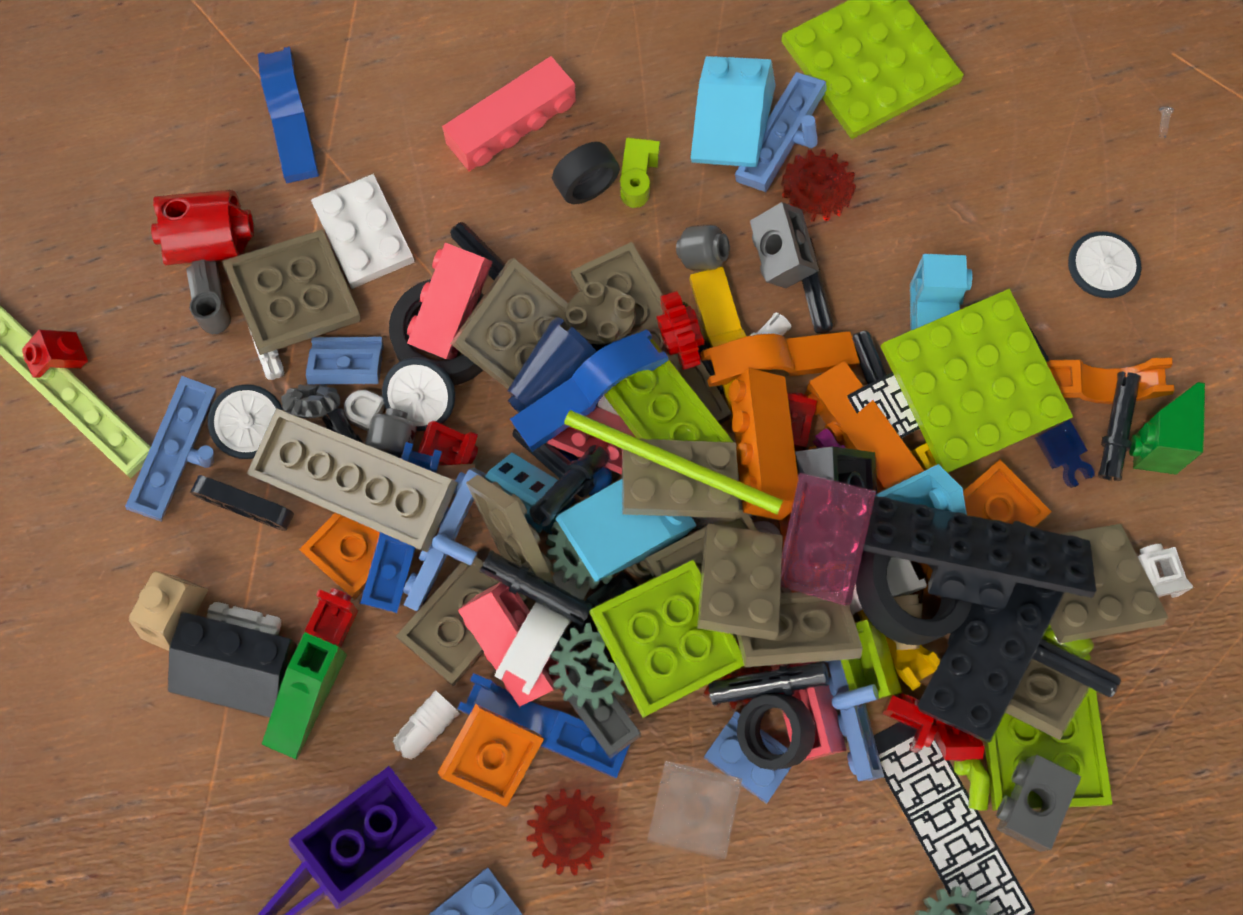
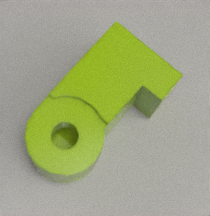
M626 137L620 179L621 200L628 207L639 208L648 202L650 195V179L647 175L648 167L658 168L660 141Z

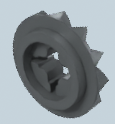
M300 384L298 388H290L286 391L285 395L281 396L283 410L300 418L321 417L334 411L340 405V396L337 393V389L328 387L326 384H310L306 386Z

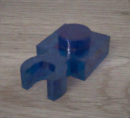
M1070 419L1035 437L1051 468L1054 469L1062 465L1064 468L1063 480L1069 488L1079 485L1074 475L1076 470H1080L1085 479L1095 476L1093 467L1089 463L1082 461L1079 456L1088 450Z

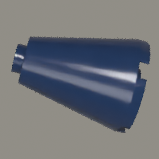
M559 317L551 321L507 390L512 396L507 401L518 413L572 378L575 371L597 352L573 327L568 331L563 329L560 325L564 320Z

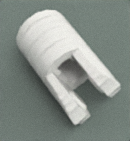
M435 690L429 699L427 698L424 704L409 717L410 720L402 727L400 732L396 734L394 741H392L395 749L401 751L403 758L410 760L416 758L432 741L434 742L440 733H443L445 728L460 713Z

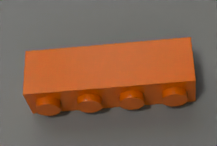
M844 360L809 381L805 395L818 401L814 414L820 415L826 424L825 429L827 428L833 434L837 443L839 442L841 446L844 445L848 449L875 452L878 494L924 470L874 400L856 413L847 395L862 388L863 385Z
M748 367L731 383L728 394L732 405V430L735 434L739 481L783 500L778 514L742 500L743 513L782 520L802 504L786 379L784 376Z

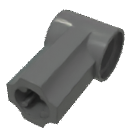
M194 261L190 267L186 268L191 294L189 309L206 333L219 334L228 328L231 316L225 306L218 264L215 261ZM215 310L211 315L205 316L209 311Z

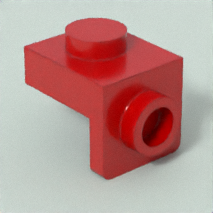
M39 329L22 348L24 360L34 378L42 377L50 367L81 369L88 362L77 332Z
M787 393L794 449L796 452L804 451L807 448L812 417L817 408L818 401L808 398V396L802 393Z
M431 421L427 425L418 453L433 456L434 450L442 451L439 462L440 466L472 464L478 452V446L475 445L478 434L474 432L463 434L436 421Z
M331 588L330 593L319 589L316 594L319 602L304 632L341 648L359 610L350 602L352 597L347 593L335 588Z
M902 693L898 697L892 695L887 699L882 714L917 729L909 748L910 751L918 753L924 746L929 748L938 729L937 726L933 725L934 718L918 710V699Z
M934 718L933 725L938 727L935 740L944 760L965 761L983 759L985 746L982 740Z

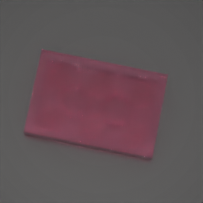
M800 473L781 558L780 586L844 606L851 605L876 491Z

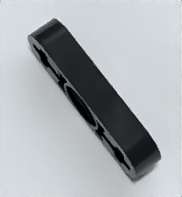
M198 475L190 491L192 495L207 503L281 531H287L294 516L291 510L277 503L202 475Z

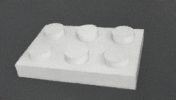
M374 174L311 199L351 289L415 262Z

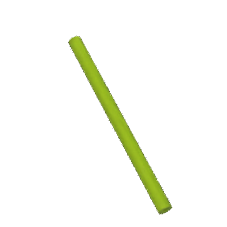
M569 410L565 418L564 424L778 514L783 500L572 410Z

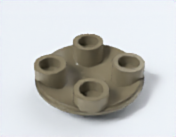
M591 281L584 285L583 290L570 300L566 309L568 328L573 327L590 344L595 345L611 344L624 338L632 330L636 321L635 300L633 297L617 288L603 286L597 281Z

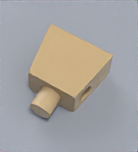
M154 571L145 588L139 594V599L130 614L129 622L142 640L169 651L181 613L186 612L196 615L208 589L176 575Z

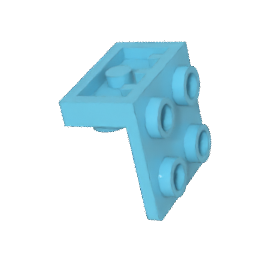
M939 464L875 495L877 497H887L892 500L925 505L931 508L955 513L960 512L967 515L962 487Z

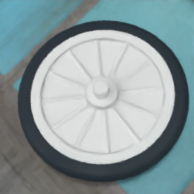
M1099 231L1081 237L1071 248L1068 257L1069 271L1075 283L1082 290L1096 297L1116 298L1125 295L1135 287L1141 276L1142 265L1137 250L1127 239L1115 233Z
M414 357L398 362L387 373L382 387V397L386 410L387 408H392L408 413L407 420L412 421L416 425L417 431H426L427 425L431 421L443 424L450 417L454 409L455 388L450 376L439 364L426 358Z
M249 384L231 387L221 393L210 408L208 415L210 436L216 446L227 455L239 459H253L276 408L283 410L278 399L262 387Z

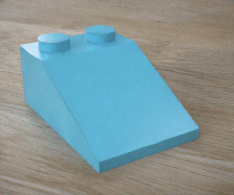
M706 56L698 88L691 163L757 167L776 87L771 59Z
M622 479L560 513L555 518L595 582L639 563L654 553L680 541L696 526L692 517L622 514Z

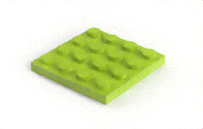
M848 0L782 35L781 42L803 73L807 76L826 81L827 90L822 99L851 140L957 85L964 76L908 0Z
M1010 289L890 339L880 345L936 464H939L947 473L1073 417Z

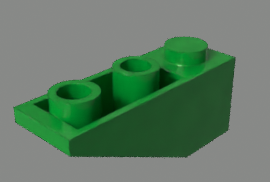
M304 632L287 667L261 745L298 760L347 657V654L339 646Z

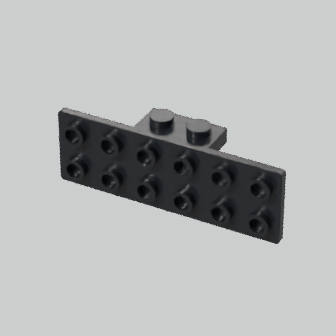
M866 495L862 550L935 565L928 582L929 594L1005 609L1016 582L1093 598L1097 591L1091 543L1087 539L1043 531L1038 528L1004 523L999 520L970 516L960 512L945 511L925 505L906 503L887 497Z
M1019 521L1013 522L1014 525L1035 528ZM1016 582L1005 609L972 603L966 620L959 628L950 633L948 639L949 646L918 703V710L984 742L990 743L1066 592Z

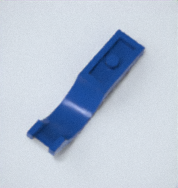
M289 46L284 47V50L269 54H265V52L258 53L261 83L272 120L286 184L318 177L319 172L308 122L295 78L292 50Z
M648 329L617 340L600 349L575 371L572 378L510 418L512 424L532 452L570 427L564 424L569 410L586 416L595 410L599 400L614 385L636 372L644 370L653 371L669 360L664 351L659 353L650 342L652 335Z
M405 443L401 459L437 473L442 451L434 450L433 456L412 451L413 444ZM380 532L361 604L398 613L416 547Z
M475 673L472 674L470 681L475 684L466 704L460 702L457 710L470 715L475 704H478L539 733L544 738L540 747L612 778H617L630 745L610 759L582 720L531 701L519 707L507 690L496 685L491 680Z

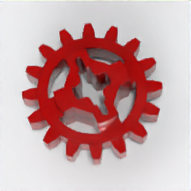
M678 291L660 296L663 315L656 316L666 351L669 352V355H677L683 370L701 365L698 346L704 345V339L695 310L691 306L685 307Z

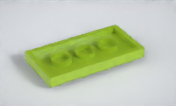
M650 339V342L653 344L656 350L659 353L663 352L656 344V342L653 339ZM670 360L653 371H639L626 377L604 394L608 402L638 439L733 442Z

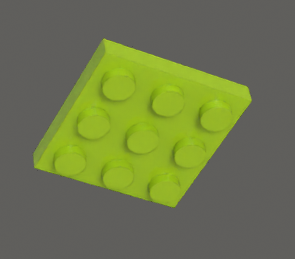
M694 560L589 611L642 718L744 666L740 648L732 634L697 628L701 573Z
M1091 688L1060 740L1005 713L990 743L984 742L988 775L990 777L992 811L998 810L1005 796H1011L1016 784L1011 779L1018 763L1021 760L1026 761L1027 758L1039 755L1081 776L1069 808L1113 805L1097 693ZM1030 791L1027 796L1029 807L1031 809H1041L1042 800L1040 796Z

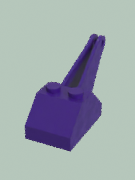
M388 766L290 838L289 846L302 863L258 915H276L312 877L320 887L285 915H301L326 896L338 910L368 893L399 869L435 834L437 826L390 766Z

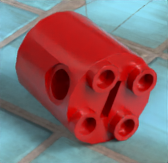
M234 190L155 196L153 199L157 223H152L151 234L154 244H161L162 259L166 266L191 264L199 260L224 261L245 254L246 245L251 237L254 236L252 213L249 209H241L239 198Z

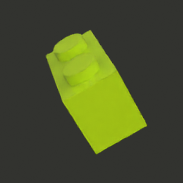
M870 620L855 623L863 647L861 658L841 660L849 691L874 684L878 690L879 699L902 693L885 635L875 628Z

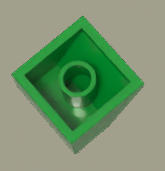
M1197 382L1160 410L1131 437L1130 442L1132 444L1129 454L1133 456V469L1176 475L1203 453L1205 383Z

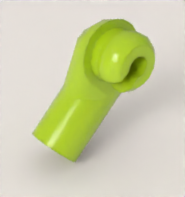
M979 759L954 761V772L960 776L967 775L970 782L968 808L987 811L990 777Z

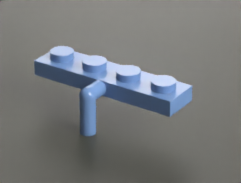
M798 72L795 73L768 118L757 167L739 166L735 173L736 182L767 192L795 143L808 148H814L818 144L816 123L812 114L827 90L826 81Z
M181 376L126 503V510L162 522L186 463L190 462L204 468H209L213 465L214 455L213 449L210 446L204 445L199 450L193 447L216 395V388Z
M470 468L466 474L460 472L455 481L458 482L454 491L456 496L450 508L447 507L439 525V532L433 538L428 552L421 551L419 559L424 561L419 573L413 572L404 587L403 593L408 595L404 603L405 606L418 611L424 605L447 555L470 566L474 562L478 552L456 542L455 539L474 501L466 482L476 475L485 478L486 473L480 470Z
M841 660L825 661L826 663L828 662L831 677L828 679L829 688L833 696L831 703L835 709L841 712L838 715V724L843 736L847 737L850 752L847 755L850 770L854 775H857L858 781H871L883 778L884 774L865 704L879 699L878 690L872 684L849 691Z

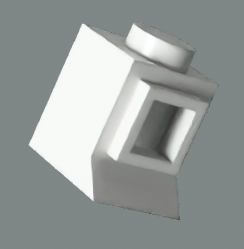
M1154 544L1140 549L1141 555L1138 558L1158 598L1170 594L1172 598L1179 597L1194 588L1186 578L1175 547L1163 549L1162 544Z

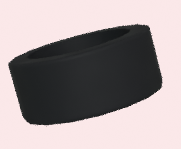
M599 141L589 142L575 148L559 161L553 170L552 180L567 203L573 205L582 204L606 191L618 177L620 167L604 143Z
M779 693L764 694L753 698L743 707L737 723V737L742 752L750 762L762 769L778 770L798 765L810 754L815 742V725L811 712L799 699L792 695L786 696ZM771 708L781 709L788 717L792 728V741L789 748L780 755L769 752L760 734L761 720L764 713Z

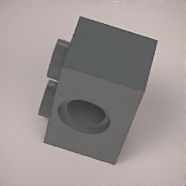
M781 202L750 220L753 231L752 241L758 250L761 261L760 271L767 283L788 288L819 271L801 209Z
M1039 755L1027 758L1026 761L1021 760L1012 775L1011 781L1016 783L1010 797L1005 796L997 810L996 817L1001 820L996 830L1039 852L1051 850L1081 776ZM1030 791L1037 793L1042 800V808L1039 812H1035L1028 805L1027 796Z

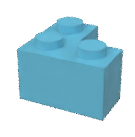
M923 254L910 282L911 330L960 310L964 294L972 286V270L967 269L966 255Z

